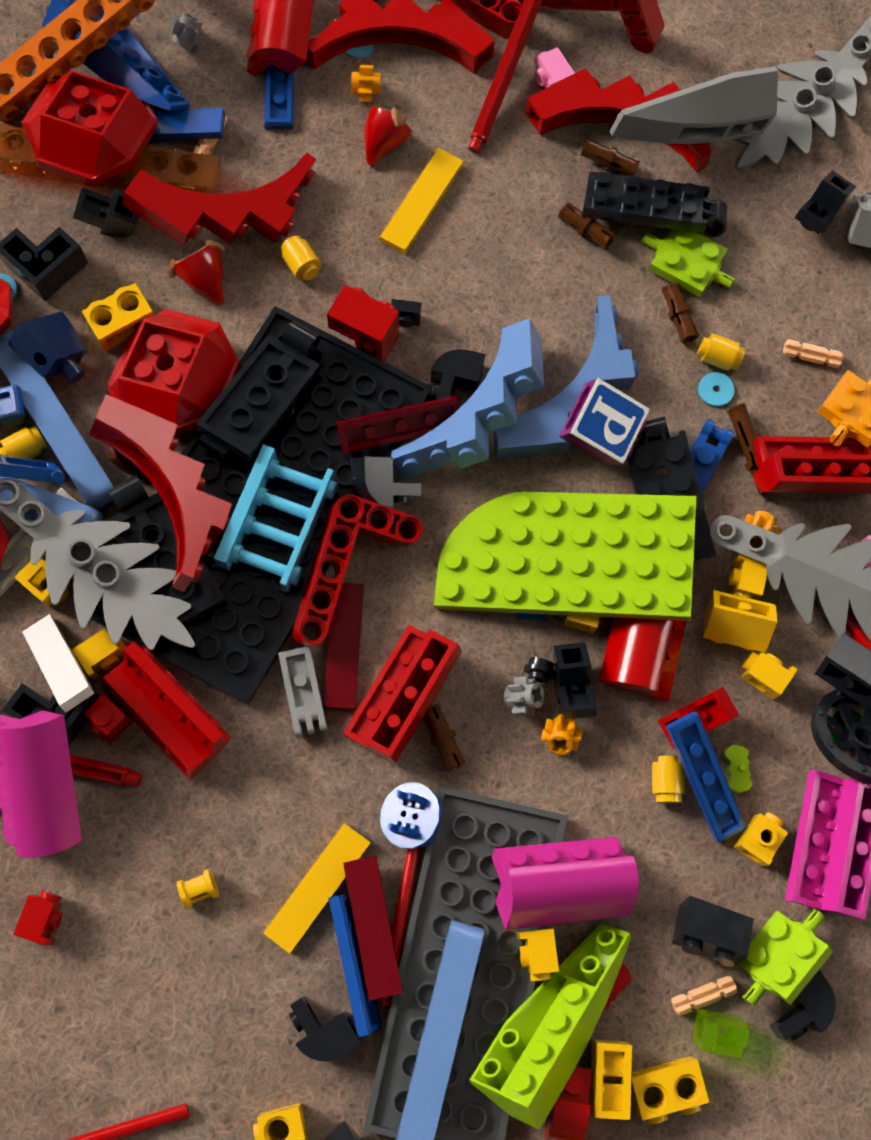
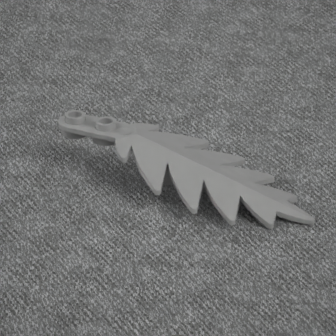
M871 16L840 52L830 50L815 51V56L824 61H798L777 66L779 71L802 81H778L777 99L784 102L777 101V115L763 134L737 138L749 144L739 161V170L752 166L765 156L774 165H778L784 155L788 138L804 155H808L812 143L811 120L829 139H834L836 114L833 101L850 118L855 117L857 93L854 80L862 87L867 86V76L863 66L871 58ZM859 47H864L866 50L857 51L856 49Z
M11 478L0 479V494L3 490H10L13 493V496L8 500L2 499L0 496V511L33 538L31 563L37 565L46 552V580L53 605L58 604L74 574V603L81 629L86 628L103 595L104 620L113 644L119 642L132 616L136 629L149 650L154 649L160 636L188 648L195 646L191 635L177 619V617L191 608V604L170 596L152 594L173 581L176 570L162 568L127 570L158 551V544L123 543L102 546L128 530L130 523L94 521L74 524L85 515L83 510H73L55 515L16 480ZM29 511H34L38 517L34 521H28L25 518V514Z
M730 515L719 516L712 522L710 527L712 540L719 546L766 564L768 578L774 590L779 589L781 575L783 574L789 595L806 624L811 623L816 589L823 611L838 638L843 633L845 634L850 602L858 624L871 641V566L863 570L871 560V539L852 544L830 554L851 529L850 524L821 529L796 540L805 528L804 523L791 526L778 535ZM723 525H729L732 528L730 536H723L720 533V528ZM753 537H759L762 540L760 548H753L750 545V540Z

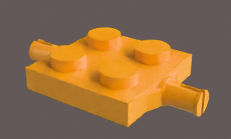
M849 370L841 377L817 411L836 428L829 438V441L832 443L838 437L833 445L840 446L846 436L856 439L867 448L871 445V379L866 383Z

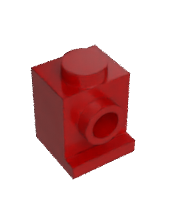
M104 694L84 712L90 719L87 725L109 745L134 722Z
M44 890L41 891L40 896L29 894L13 935L44 946L54 945L56 938L50 937L52 931H57L62 921L63 912L60 911L62 903H60L61 896Z

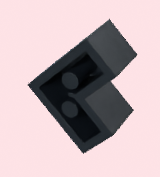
M60 227L38 246L17 228L0 241V258L4 265L44 302L88 264L81 246Z
M22 683L3 707L2 711L10 717L18 719L39 711L64 715L69 746L89 720L84 712L100 695L94 692L92 696L65 713L54 695L50 700H47Z

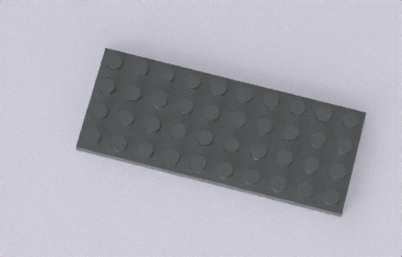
M440 786L438 796L442 800V821L434 841L425 850L399 967L404 993L393 995L363 1131L391 1138L397 1137L451 920L484 928V936L434 1140H505L509 1114L471 1084L470 1078L506 1020L534 992L536 981H531L528 967L522 968L519 947L525 946L524 939H517V932L546 929L547 925L505 930L495 902L501 883L492 860V854L496 848L563 842L568 815Z

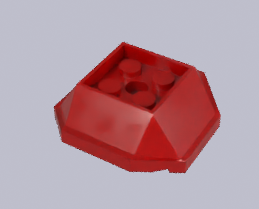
M69 70L57 81H49L22 120V126L39 169L91 187H96L104 183L105 179L118 176L134 167L158 128L157 117L147 102L142 101L132 90Z
M164 309L156 316L144 319L139 328L130 333L107 384L110 396L178 424L174 435H179L196 429V423L242 366L220 323Z

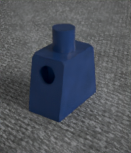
M63 311L19 323L8 345L42 377L48 378L62 373L70 384H74L85 375V372L78 363L86 352V346Z

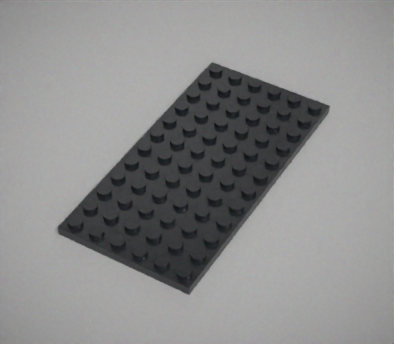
M276 306L273 307L239 361L241 366L246 363L268 334L282 341V336L287 326L292 321H296L321 336L316 351L309 357L321 365V370L263 445L275 449L277 460L280 461L279 465L323 480L327 468L334 470L335 482H338L336 493L332 500L327 499L299 566L303 568L300 580L296 586L291 585L289 593L281 588L280 581L282 577L240 561L237 564L233 563L230 571L218 567L214 556L223 538V534H220L215 544L211 543L206 556L201 555L225 597L226 602L184 625L195 643L193 648L179 645L160 636L154 649L149 650L154 655L249 706L276 660L278 653L293 631L331 505L345 495L356 496L351 483V459L364 456L391 457L392 450L399 448L403 442L400 441L343 454L336 422L425 403L432 393V386ZM273 374L270 376V379L278 381L281 379V376ZM196 430L181 454L205 464L201 476L206 479L201 491L231 503L228 516L232 517L262 446L250 461L234 452L224 460L199 445V438L203 433ZM276 476L274 479L269 478L265 487L270 494L309 508L312 507L317 495V491ZM342 503L340 508L342 515L351 519L353 515L352 508L348 504ZM264 504L262 507L257 506L253 517H256V521L296 536L300 535L306 521ZM152 531L148 534L147 539L151 542L156 541L159 533ZM254 533L250 535L245 534L241 543L244 546V550L285 565L288 564L294 550L292 547ZM338 533L332 534V544L336 548H341L344 543L342 536ZM324 563L322 566L324 576L331 566L329 563ZM102 595L90 619L107 628L104 620ZM131 616L122 637L131 642L134 641L140 647H146Z

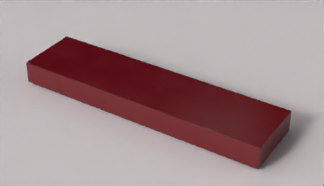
M452 396L338 421L336 426L342 453L346 454L422 437L451 417L460 408L458 397Z
M343 583L329 627L323 700L324 709L356 711L364 584Z
M377 856L344 862L369 1001L402 994L404 992Z

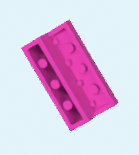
M39 711L21 719L0 715V808L4 823L3 834L7 844L16 847L17 856L19 857L48 856L82 842L65 718L61 714Z
M809 770L785 901L832 915L866 920L871 890V784L855 779H843L818 770Z
M618 837L496 848L492 854V860L501 883L495 902L505 930L630 916L638 898L639 877L633 855H625Z

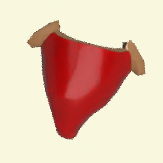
M380 104L378 107L371 106L364 127L366 161L371 167H375L383 156L403 144L413 131L406 124L407 117L399 114L398 109L395 107L389 111Z
M205 240L206 245L195 253L179 261L171 259L168 269L169 278H174L177 275L193 291L215 305L224 303L222 288L223 266L219 251H224L225 246L213 240Z

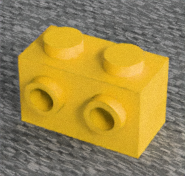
M713 590L703 619V638L719 644L726 643L739 646L747 651L756 650L766 653L777 625L776 605Z

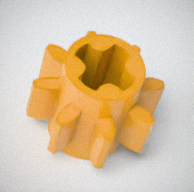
M360 65L359 72H352L351 93L359 95V102H372L373 95L380 96L381 73H373L374 65Z
M756 511L754 516L747 514L744 520L778 535L780 534L781 528L776 526L777 518L768 512ZM753 537L750 540V545L753 548H760L762 540L759 537Z
M559 714L553 720H546L541 741L548 742V751L557 755H566L571 750L578 751L583 729L576 728V719L564 720L563 715Z

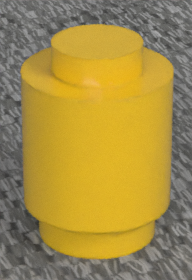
M297 235L286 239L281 245L282 258L296 279L306 281L314 279L321 268V261L308 242Z
M712 333L709 338L704 337L702 339L697 354L702 355L701 362L726 371L730 369L737 371L743 360L745 348L740 347L738 342Z
M35 426L29 429L24 427L0 441L3 446L0 448V455L34 459L43 454L42 450L48 446Z
M658 756V762L652 763V794L656 795V803H682V795H686L685 771L681 762H678V756Z

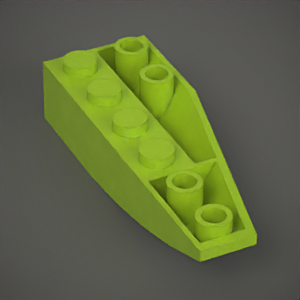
M600 923L559 966V972H553L551 979L545 980L506 1020L471 1076V1084L510 1116L540 1130L576 1068L594 1032L618 976L631 940V934Z

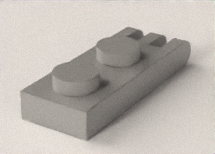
M310 646L279 652L278 655L295 737H302L303 731L300 726L302 723H306L309 735L315 734L313 725L315 720H319L321 732L328 731Z

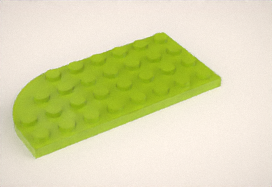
M523 491L492 499L469 513L447 539L438 562L434 607L438 610L691 621L697 496Z

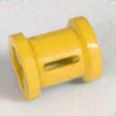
M210 869L204 870L203 875L188 881H177V889L185 909L192 908L194 903L212 897L215 899L219 897V890Z

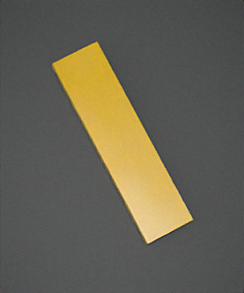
M438 148L380 235V242L405 255L462 169L463 160Z
M344 823L263 934L291 954L329 902V898L334 895L345 880L346 875L343 863L360 859L371 842Z

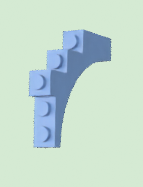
M610 295L598 296L594 308L595 335L593 347L588 360L576 378L560 394L540 407L517 415V423L493 431L496 459L569 451L571 444L560 438L559 435L585 383L600 378L616 389L631 388L634 379L639 375L638 362L636 359L633 360L631 349L622 350V337L620 333H616L615 324L618 322L617 307L612 306Z
M530 318L502 328L501 343L496 359L486 378L470 399L451 417L432 431L409 444L392 450L391 457H393V463L405 479L454 462L462 469L488 460L489 433L517 423L516 397L544 388L542 339Z

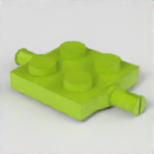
M672 229L669 235L660 239L647 231L641 243L656 250L655 258L648 270L671 283H680L682 289L699 298L705 288L713 281L729 289L735 279L720 271L721 261L726 255L728 248L698 232Z
M813 909L803 923L790 920L779 911H776L750 942L748 957L737 964L751 975L754 980V984L742 996L748 1004L754 1007L763 994L768 992L778 995L791 1005L833 953L830 946L814 935V931L826 919L821 912Z

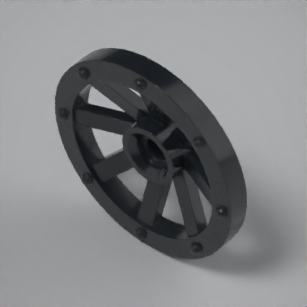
M836 689L825 695L813 712L811 719L813 738L824 757L839 771L855 780L871 784V767H868L867 758L871 760V711L864 707L861 721L856 723L848 703H859ZM834 706H837L845 727L827 714ZM828 729L844 741H833ZM843 752H848L852 757L855 758V761Z

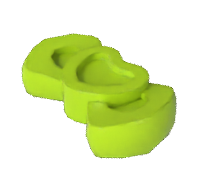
M737 744L726 747L722 751V756L729 763L727 773L730 777L727 782L731 792L742 794L752 788L753 782L750 779L751 772L748 769L750 764L748 759L749 751L744 746Z

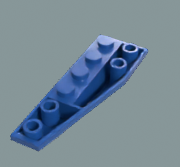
M51 0L42 26L45 27L76 0ZM104 13L98 17V21L103 18ZM128 27L115 33L108 39L105 46L94 50L86 57L83 63L107 82L132 90L144 102L169 111L188 109L190 106L187 99ZM81 31L78 32V34L76 35L75 40L80 37Z

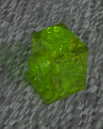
M700 1008L697 1011L692 1041L701 1051L741 1058L743 1048H746L749 1042L748 1024L740 1016ZM724 1026V1033L718 1035L719 1027Z

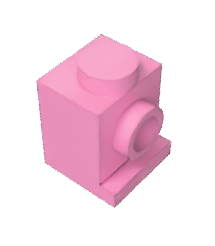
M558 47L548 52H541L534 59L536 81L541 87L544 86L545 89L575 74Z

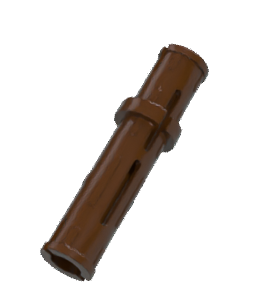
M739 404L728 409L727 414H729L737 439L746 458V470L751 471L753 477V474L758 470L753 444L757 435L747 412L746 404ZM757 487V490H758V494H759V495H763V494L769 493V492H762V491H760V490L758 489V487Z

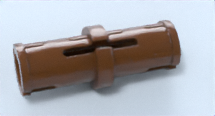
M590 138L587 139L580 154L582 157L584 156L604 165L603 169L605 170L610 168L626 176H634L640 164L639 160L637 161L617 152L618 148L612 146L610 149Z
M567 202L560 210L558 218L574 227L580 236L588 237L604 250L608 249V246L614 241L616 234L602 226L596 219L582 217L583 212L570 202Z
M673 282L664 286L662 293L670 310L668 316L670 321H674L681 343L685 344L695 341L699 338V333L691 317L692 308L685 301L680 283Z
M436 704L433 706L434 708L429 707L424 715V720L433 737L430 741L433 746H437L446 766V771L449 772L453 768L466 764V761L463 759L454 739L456 736L454 729L450 730L440 704Z

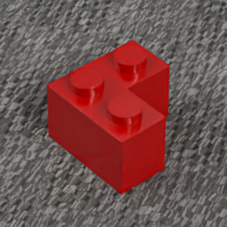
M347 285L343 286L327 313L328 328L354 340L356 348L385 362L399 338V311L389 302H379L369 297L360 288L355 287L353 289Z

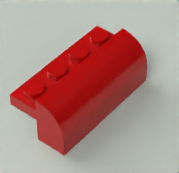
M314 0L254 1L253 11L255 12L249 30L251 41L246 53V58L248 59L246 72L256 77L272 64L292 74L306 62Z
M757 436L753 441L758 470L753 474L754 481L762 492L871 494V445L867 448L853 438H845L840 446H835L833 444L838 438L831 443L829 441L830 437Z
M613 618L599 681L617 690L639 691L656 700L669 701L687 621Z
M408 624L344 730L343 735L372 751L376 756L396 764L462 653L458 643L432 630L427 634Z
M134 641L123 649V662L103 677L104 691L189 780L194 778L218 756L231 739V736L221 727L218 721L198 703L144 646L140 648Z

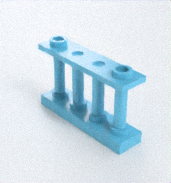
M262 445L214 556V560L218 567L230 571L233 563L237 564L240 561L282 577L280 581L282 590L289 593L291 585L296 586L300 580L303 568L299 566L327 499H333L338 482H335L334 470L327 468L324 478L321 480L279 465L280 461L277 460L275 449ZM276 476L317 491L312 507L309 508L268 493V489L265 487L269 478L274 479ZM264 504L305 519L306 521L300 535L296 536L256 521V517H253L257 506L262 507ZM254 533L294 548L288 564L285 565L244 550V546L241 543L245 534L250 535Z

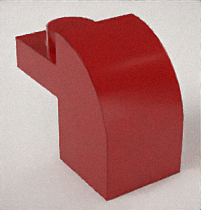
M723 686L659 719L658 723L672 749H675L665 726L693 711L698 713L706 732L740 715Z
M576 1066L546 1118L544 1140L585 1139L591 1107L589 1105L592 1069Z

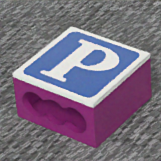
M600 378L585 383L559 437L608 466L623 464L632 454V445L636 437L646 425L645 418L650 409Z

